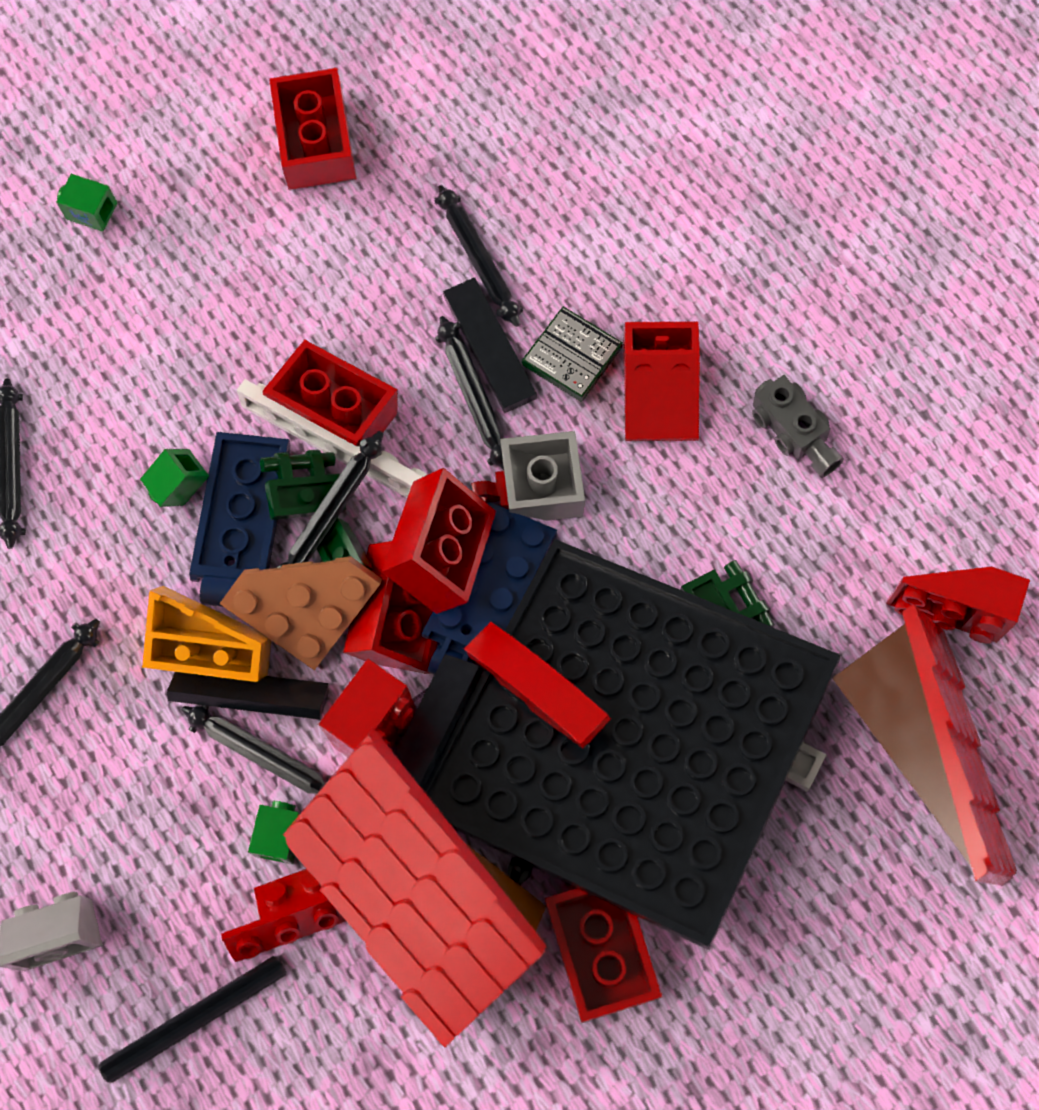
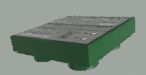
M562 306L522 359V366L578 401L583 402L620 352L623 342Z

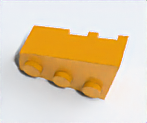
M160 586L149 590L142 668L258 682L268 675L272 640L256 629L170 588Z

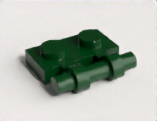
M319 449L307 450L306 454L289 455L287 452L275 453L274 457L260 459L262 472H275L278 475V479L268 480L265 483L271 520L314 515L340 476V474H325L324 467L335 466L336 458L334 452L321 453ZM307 469L310 476L294 478L292 470Z
M737 560L724 566L729 579L723 582L714 569L681 586L680 590L768 626H775L768 614L770 608L765 600L760 601L751 585L753 582L748 571L741 569ZM738 592L747 608L739 611L730 594Z

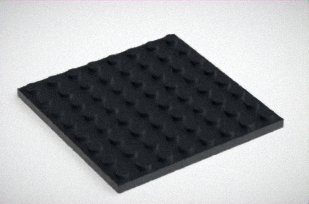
M554 539L505 632L570 681L606 712L611 720L582 748L530 711L522 699L499 684L496 677L484 669L423 791L454 830L704 949L710 950L838 666L841 655Z

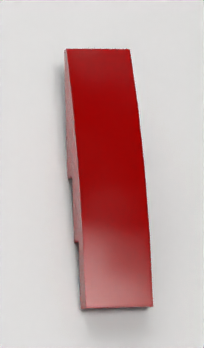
M492 622L464 648L469 658L492 673L499 684L522 699L530 711L582 748L611 720L606 712L570 681Z

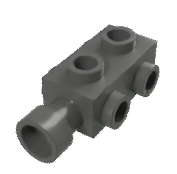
M782 375L775 381L772 379L765 381L756 389L753 401L755 409L752 410V415L760 427L766 428L769 426L777 435L775 443L784 455L788 456L792 453L797 460L807 455L813 462L811 467L820 478L826 477L843 463L844 458L835 447L830 448L825 443L831 429L828 419L819 409H813L807 402L803 389L797 383H791L785 375ZM781 396L784 401H779L776 398ZM802 422L807 428H801L798 423Z

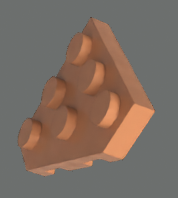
M351 556L335 558L334 561L320 563L310 561L282 565L280 568L264 570L259 568L247 569L241 573L219 604L315 670L379 587L382 578Z

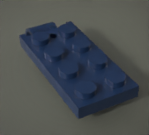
M216 432L208 473L209 477L207 479L189 572L192 582H199L200 577L203 578L200 586L201 604L223 607L219 603L244 570L255 568L260 570L269 569L278 520H271L265 483L268 480L278 479V475L275 472H262L260 459L274 457V454L279 452L290 454L291 443L289 439ZM230 560H235L232 566H227Z
M488 502V505L496 510V514L468 603L438 614L432 612L422 632V637L440 643L429 663V673L435 675L445 654L475 664V661L469 658L464 648L490 622L502 630H506L557 535V529L523 515L509 512V509ZM465 629L471 631L468 635H464L461 632Z

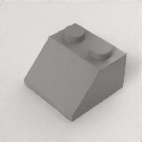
M575 431L500 439L509 512L545 521L583 517L585 496Z
M70 892L53 898L54 904L40 909L39 905H29L15 910V917L1 921L0 967L28 971L103 946L92 899L82 895L78 896V892Z

